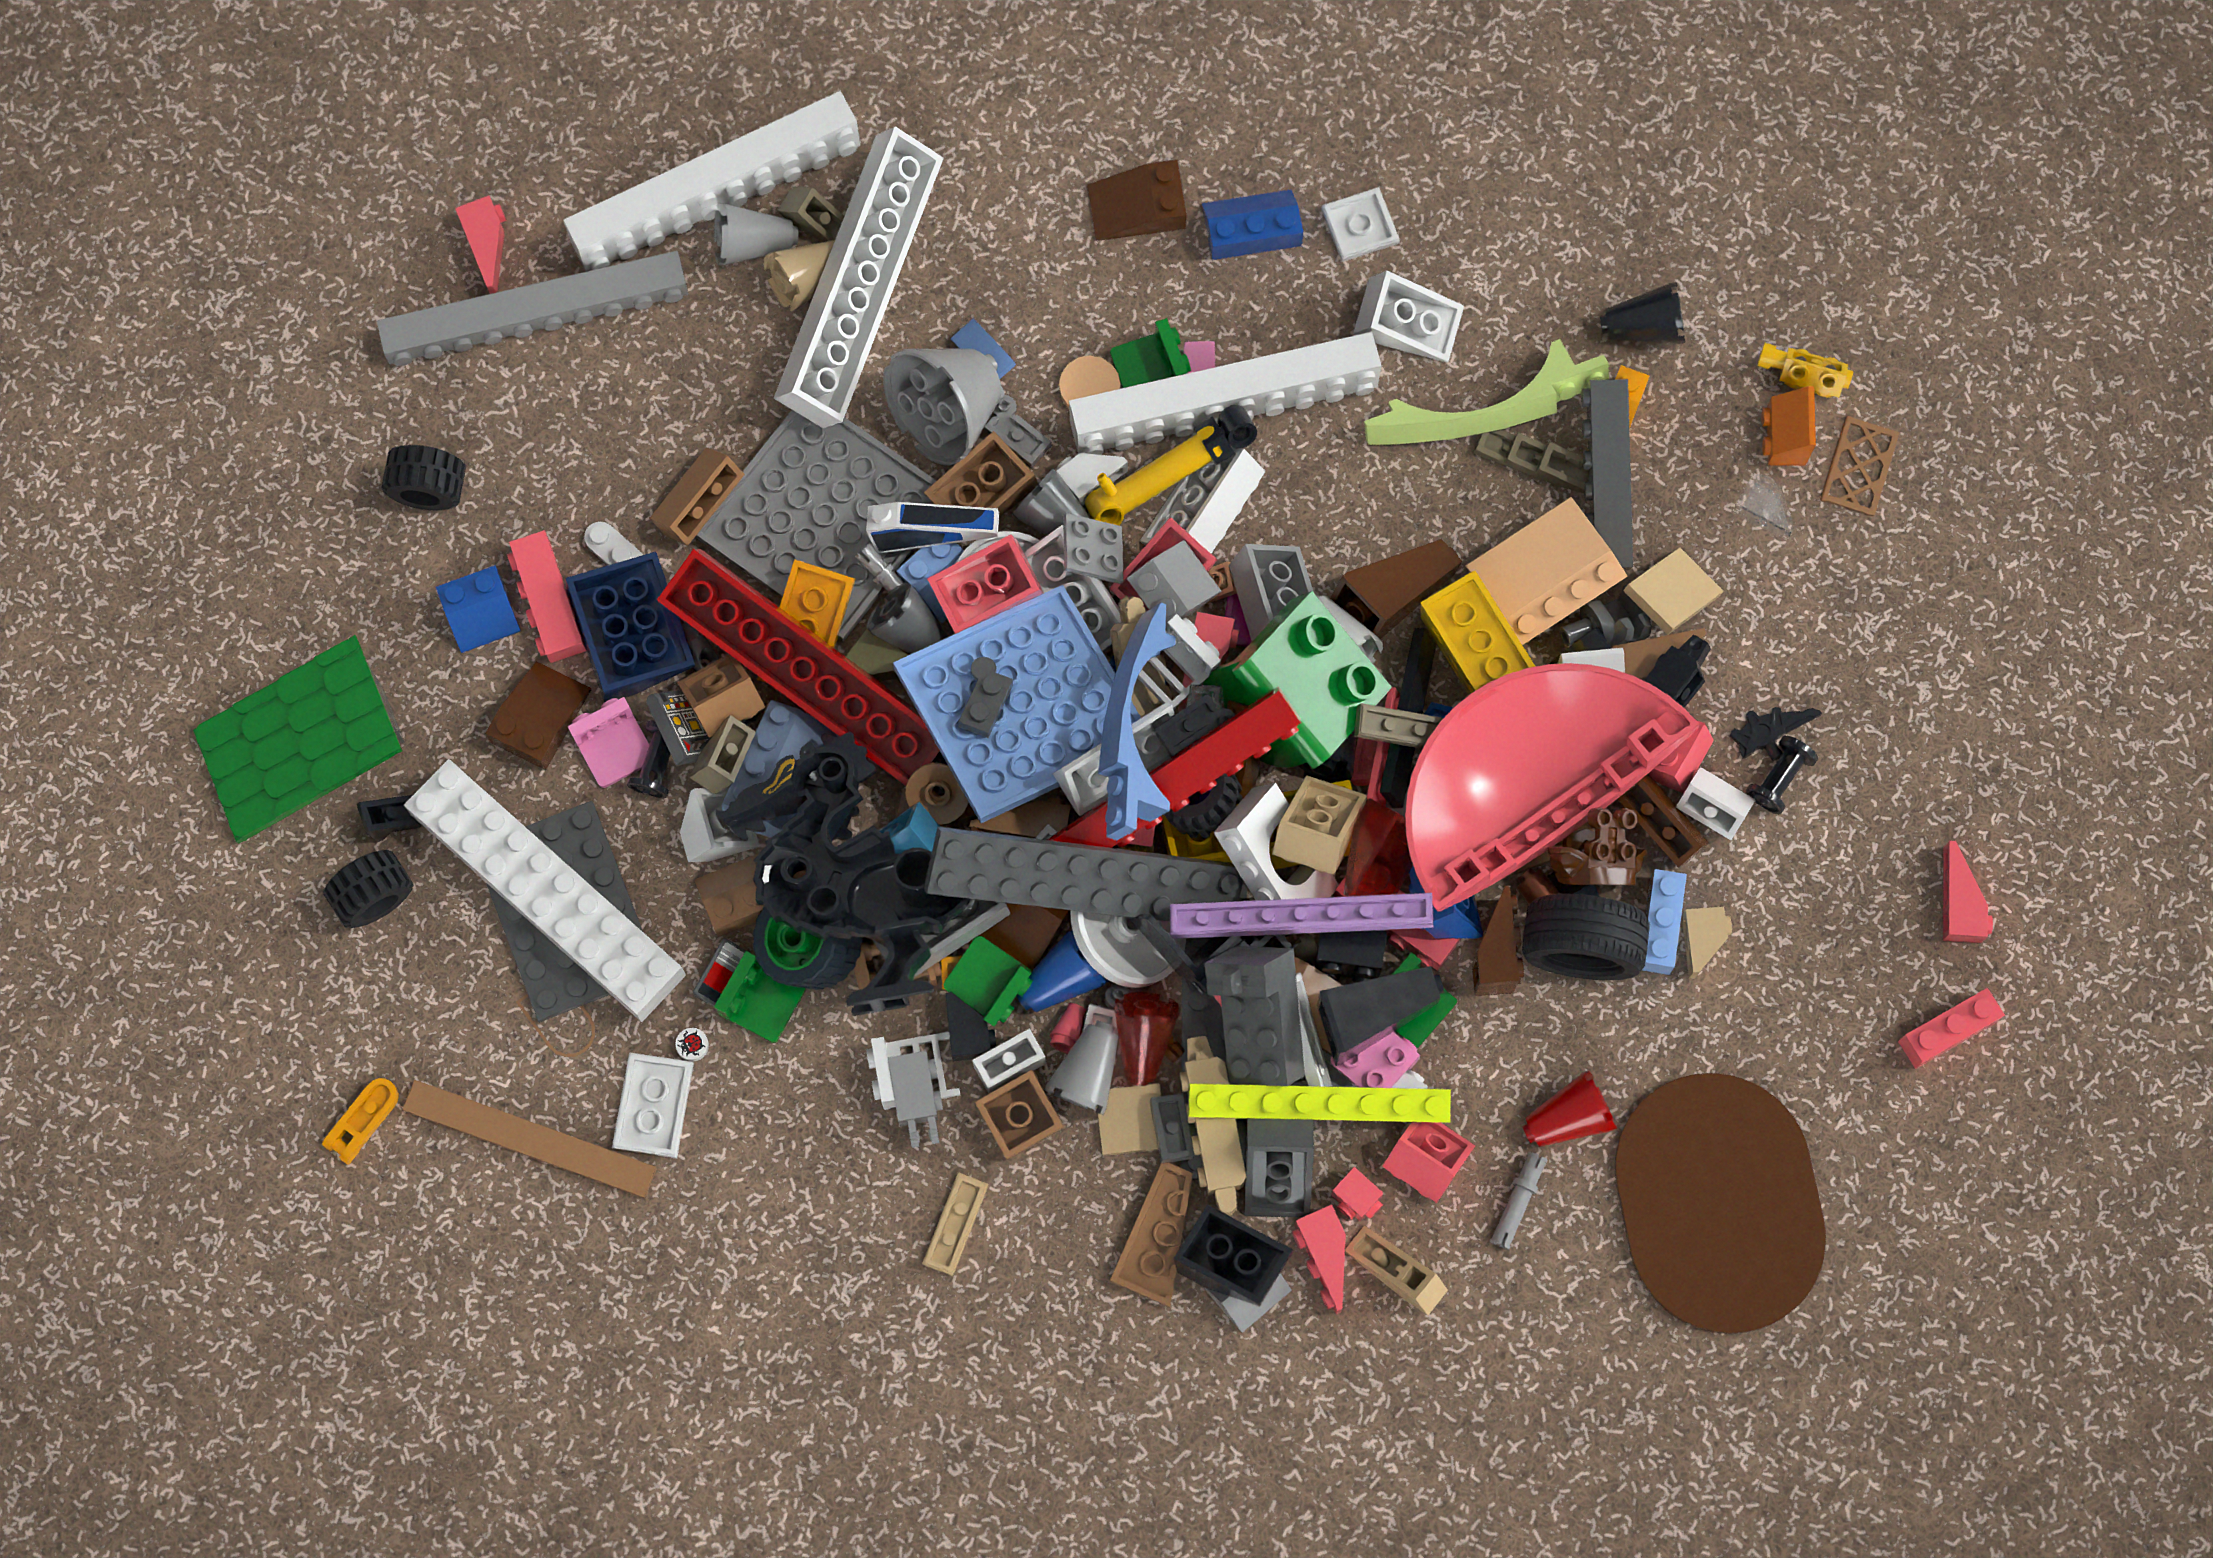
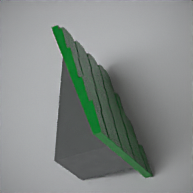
M356 635L318 654L313 660L281 676L272 684L232 704V707L200 723L197 728L193 729L216 788L218 798L227 817L229 827L237 843L246 841L402 752L400 744L405 743L384 688L369 667Z

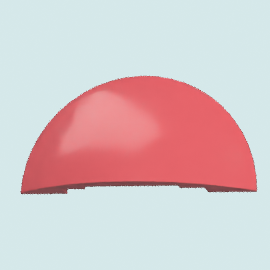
M1548 664L1526 668L1500 677L1471 693L1442 719L1428 738L1417 759L1407 793L1405 819L1410 858L1424 892L1432 893L1433 906L1436 911H1442L1486 889L1548 850V847H1553L1588 822V812L1592 808L1605 809L1670 755L1700 724L1685 708L1652 684L1614 669L1588 664Z

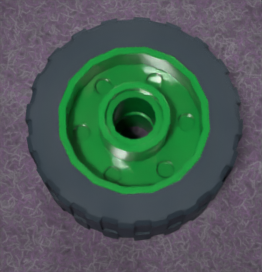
M765 906L758 915L755 929H753V950L756 953L758 964L763 968V972L767 976L772 977L774 981L789 986L821 990L826 987L831 988L848 977L850 971H853L856 966V961L861 953L862 937L851 936L850 939L828 937L824 941L803 931L797 933L782 921L776 924Z

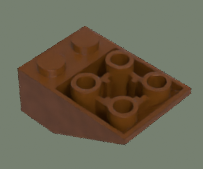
M1505 886L1472 963L1475 996L1513 994L1517 985L1521 983V978L1524 977L1523 959L1517 958V946L1521 945L1519 926L1514 927V914L1518 912L1516 895H1511L1510 886Z

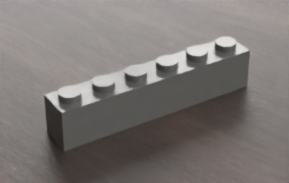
M1628 379L1590 380L1586 384V388H1582L1581 392L1582 407H1587V420L1582 422L1583 438H1588V451L1583 452L1584 470H1589V482L1584 483L1585 501H1590V513H1586L1585 516L1609 546L1623 570L1633 568Z

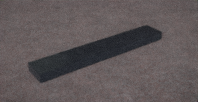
M1415 628L1413 631L1397 710L1418 714L1423 713L1437 645L1425 628ZM1389 744L1380 793L1392 808H1403L1415 747Z

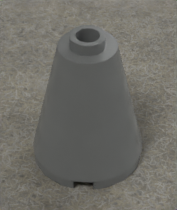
M1054 469L1040 481L1036 488L1013 512V515L1018 520L1045 535H1049L1063 525V515L1065 513L1090 518L1063 478Z
M908 583L897 586L884 597L888 602L882 609L877 605L869 617L866 626L872 635L909 655L948 638V635L916 588Z

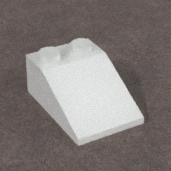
M1385 271L1369 278L1353 334L1360 335L1372 332L1375 344L1447 363L1464 306L1394 273Z

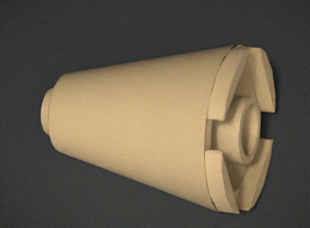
M835 240L775 251L764 257L765 270L770 268L772 278L768 279L769 285L782 306L785 308L791 306L790 311H794L814 296Z

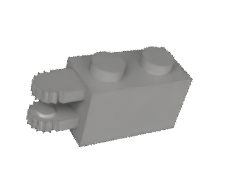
M926 1051L888 1057L899 1126L908 1125L912 1148L919 1147L920 1137L916 1129L917 1123L928 1122L929 1138L932 1144L939 1143L936 1120H938L937 1111L943 1110L940 1090L933 1091L932 1079L938 1078L935 1059L928 1060Z

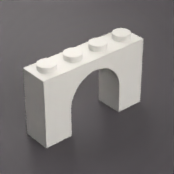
M1276 783L1252 788L1217 828L1214 834L1255 900L1331 897L1339 884L1330 873L1319 872L1312 867L1300 865L1287 882H1284L1277 875L1271 863L1269 843L1271 835L1287 811L1289 803Z

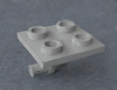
M1065 513L1063 515L1064 571L1097 578L1101 581L1106 580L1121 584L1123 582L1122 526Z

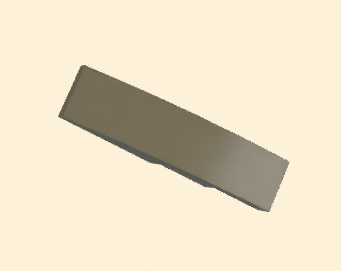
M1501 429L1481 433L1473 451L1474 454L1556 486L1584 493V483L1589 482V470H1584L1582 456L1552 442L1545 445L1519 432L1513 435Z

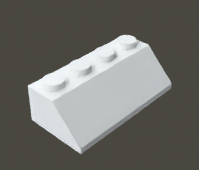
M1232 447L1235 455L1219 465H1216L1213 460L1179 481L1140 542L1147 545L1171 517L1212 553L1219 541L1224 538L1227 529L1235 517L1241 512L1242 506L1252 491L1257 488L1260 479L1266 471L1245 449Z

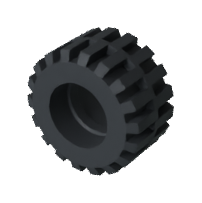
M423 445L394 447L389 450L381 489L389 498L409 507L423 510L452 509L460 503L466 465L458 457L438 448Z
M1225 773L1215 779L1217 785L1211 789L1205 800L1196 805H1186L1176 812L1170 809L1169 812L1163 815L1183 835L1187 833L1190 837L1197 838L1198 834H1200L1203 838L1210 837V832H1215L1243 800L1240 794L1242 791L1241 784L1237 781L1238 778L1235 774L1228 777Z
M380 850L366 854L339 870L327 883L323 890V895L345 928H356L375 922L396 909L411 893L414 884L393 851Z

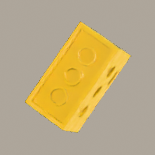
M1476 570L1420 602L1422 621L1468 695L1507 674L1536 667Z

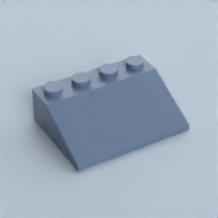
M771 700L756 730L736 779L730 785L722 802L723 811L728 809L729 803L735 801L738 794L744 789L768 780L781 758L793 755L795 760L800 759V749L806 743L812 741L815 748L825 747L821 740L823 734L838 737V735L804 711ZM798 813L776 817V820H763L766 831L755 833L771 838L783 830L782 825Z

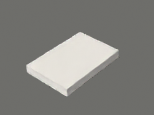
M629 1053L612 1149L677 1158L694 1066L693 1062Z

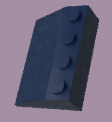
M656 552L565 578L566 592L604 703L613 698L619 700L622 697L626 698L636 695L695 667L679 617L657 601L667 586V582Z

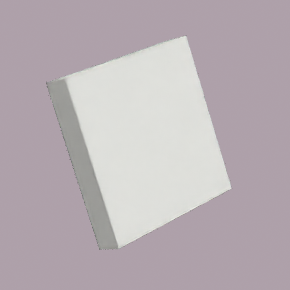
M1379 187L1322 205V212L1342 262L1399 244L1400 242Z

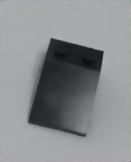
M1207 1204L1174 1257L1177 1273L1195 1283L1260 1307L1292 1255L1293 1249Z

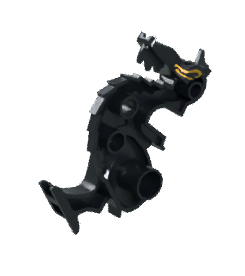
M852 732L838 737L823 734L821 740L825 747L815 748L812 741L801 747L799 752L800 759L795 760L793 755L781 758L768 780L744 789L738 794L735 801L729 803L727 810L719 811L716 809L715 814L722 828L730 832L732 831L739 839L748 841L746 830L754 832L766 831L763 820H776V817L798 813L782 825L783 830L765 841V848L754 859L756 869L753 881L756 885L757 904L766 907L776 924L782 921L797 933L803 931L824 941L828 937L850 939L851 936L870 937L889 949V954L877 975L867 987L851 993L846 1000L847 1007L854 1006L851 1010L852 1016L905 1008L910 1005V996L934 992L932 984L926 981H913L915 974L931 957L929 946L920 934H926L930 931L941 934L947 923L965 910L970 898L926 893L924 885L932 852L924 848H911L903 853L895 854L894 842L889 831L881 833L874 826H871L836 847L832 844L836 832L848 817L851 809L863 800L862 795L858 792L859 784L874 775L876 768L866 759V747L855 744V736ZM806 871L805 875L801 878H793L797 872Z

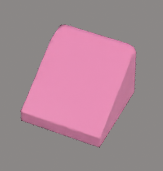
M1214 341L1184 342V354L1187 355L1191 366V372L1188 373L1215 368Z

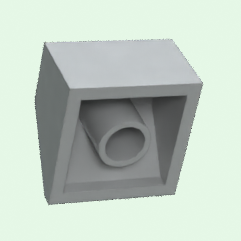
M1185 540L1154 557L1127 578L1149 610L1161 602L1166 604V625L1176 614L1182 620L1189 617L1222 592Z

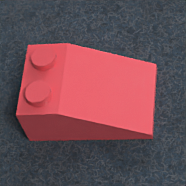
M1170 517L1124 570L1123 582L1121 584L1113 583L1109 589L1121 600L1125 596L1140 598L1127 578L1151 559L1183 540L1186 541L1207 572L1210 571L1218 559ZM1143 602V607H1145V611H1148V607Z
M1011 534L927 578L955 634L1044 594L1017 539Z

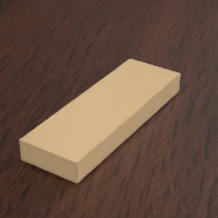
M961 1173L957 1174L922 1265L950 1276L954 1275L989 1184Z

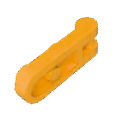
M385 1078L371 1081L322 1142V1146L329 1151L334 1150L340 1155L339 1159L349 1165L396 1106L399 1099L397 1087ZM346 1132L354 1136L349 1144L341 1140Z

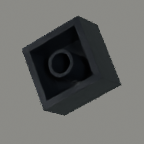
M1368 930L1319 933L1315 968L1335 981H1338L1340 976L1353 978V983L1379 978L1383 965L1387 931Z

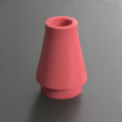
M1074 1003L1067 1005L1062 1017L1050 1033L1051 1047L1060 1052L1069 1053L1082 1034L1083 1020L1086 1012L1084 1007Z

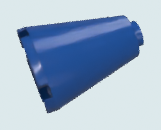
M1071 930L1062 937L1031 971L1029 978L1033 981L1022 997L1017 994V998L1027 1011L1032 1008L1037 1013L1102 987L1109 980L1100 975L1087 962L1077 945L1073 930Z

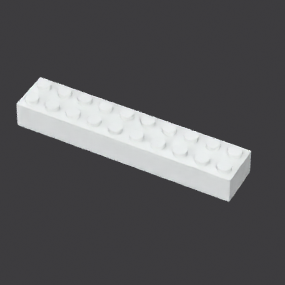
M836 92L564 219L570 241L586 272L609 267L611 262L619 258L623 260L629 259L636 255L638 249L647 245L650 247L657 246L665 240L666 236L675 232L677 234L685 233L692 228L694 223L702 219L705 221L713 220L715 218V210H718L717 203L740 207L747 202L749 197L756 194L766 195L774 190L775 185L781 182H794L802 176L803 172L811 168L818 170L824 168L831 159L839 155L847 157L853 154L857 147L861 146L857 120L842 92Z
M897 127L886 130L875 137L773 398L822 428L843 422L943 157Z
M1369 332L1069 400L1070 424L1078 454L1101 455L1105 449L1116 447V450H1126L1133 447L1134 443L1145 440L1149 444L1162 441L1164 436L1175 433L1178 437L1190 435L1194 432V427L1212 416L1218 424L1217 420L1221 411L1231 405L1242 406L1252 420L1254 415L1266 413L1267 416L1279 415L1284 412L1285 408L1296 406L1297 409H1306L1313 406L1314 402L1326 399V402L1329 403L1337 402L1343 399L1344 395L1355 392L1358 396L1367 395L1373 392L1374 388L1378 387L1382 365L1373 333Z
M450 759L404 804L408 812L641 1022L686 976L683 968Z

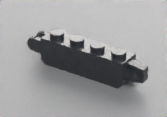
M1692 635L1679 649L1671 645L1668 651L1657 659L1655 667L1648 676L1642 680L1663 691L1685 708L1705 683L1701 665L1711 650L1708 642L1696 635Z

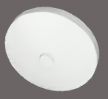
M1071 910L1072 930L1081 953L1087 962L1109 981L1125 987L1140 988L1152 985L1166 978L1174 971L1130 920L1132 917ZM1157 920L1170 935V922ZM1186 938L1173 939L1184 951Z

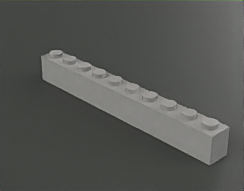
M677 250L377 320L383 352L388 363L403 366L411 363L414 358L424 356L427 359L440 357L444 351L454 349L457 352L470 350L474 344L485 342V344L493 345L500 343L504 337L515 335V337L523 338L530 336L534 330L545 328V330L553 331L560 329L564 323L573 321L583 324L590 322L594 316L605 314V316L613 317L620 315L624 309L635 307V309L643 310L651 307L654 302L658 301L677 302L689 293Z

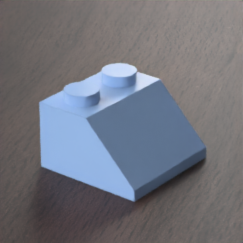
M957 543L922 547L897 570L898 576L905 583L916 588L926 605L933 612L935 618L941 623L947 620V617L927 578L956 563L964 551Z

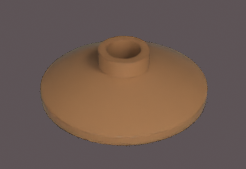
M929 763L923 765L913 772L907 782L906 800L909 808L920 802L939 825L955 821L967 808L968 800L947 764ZM942 786L945 793H936L934 787Z

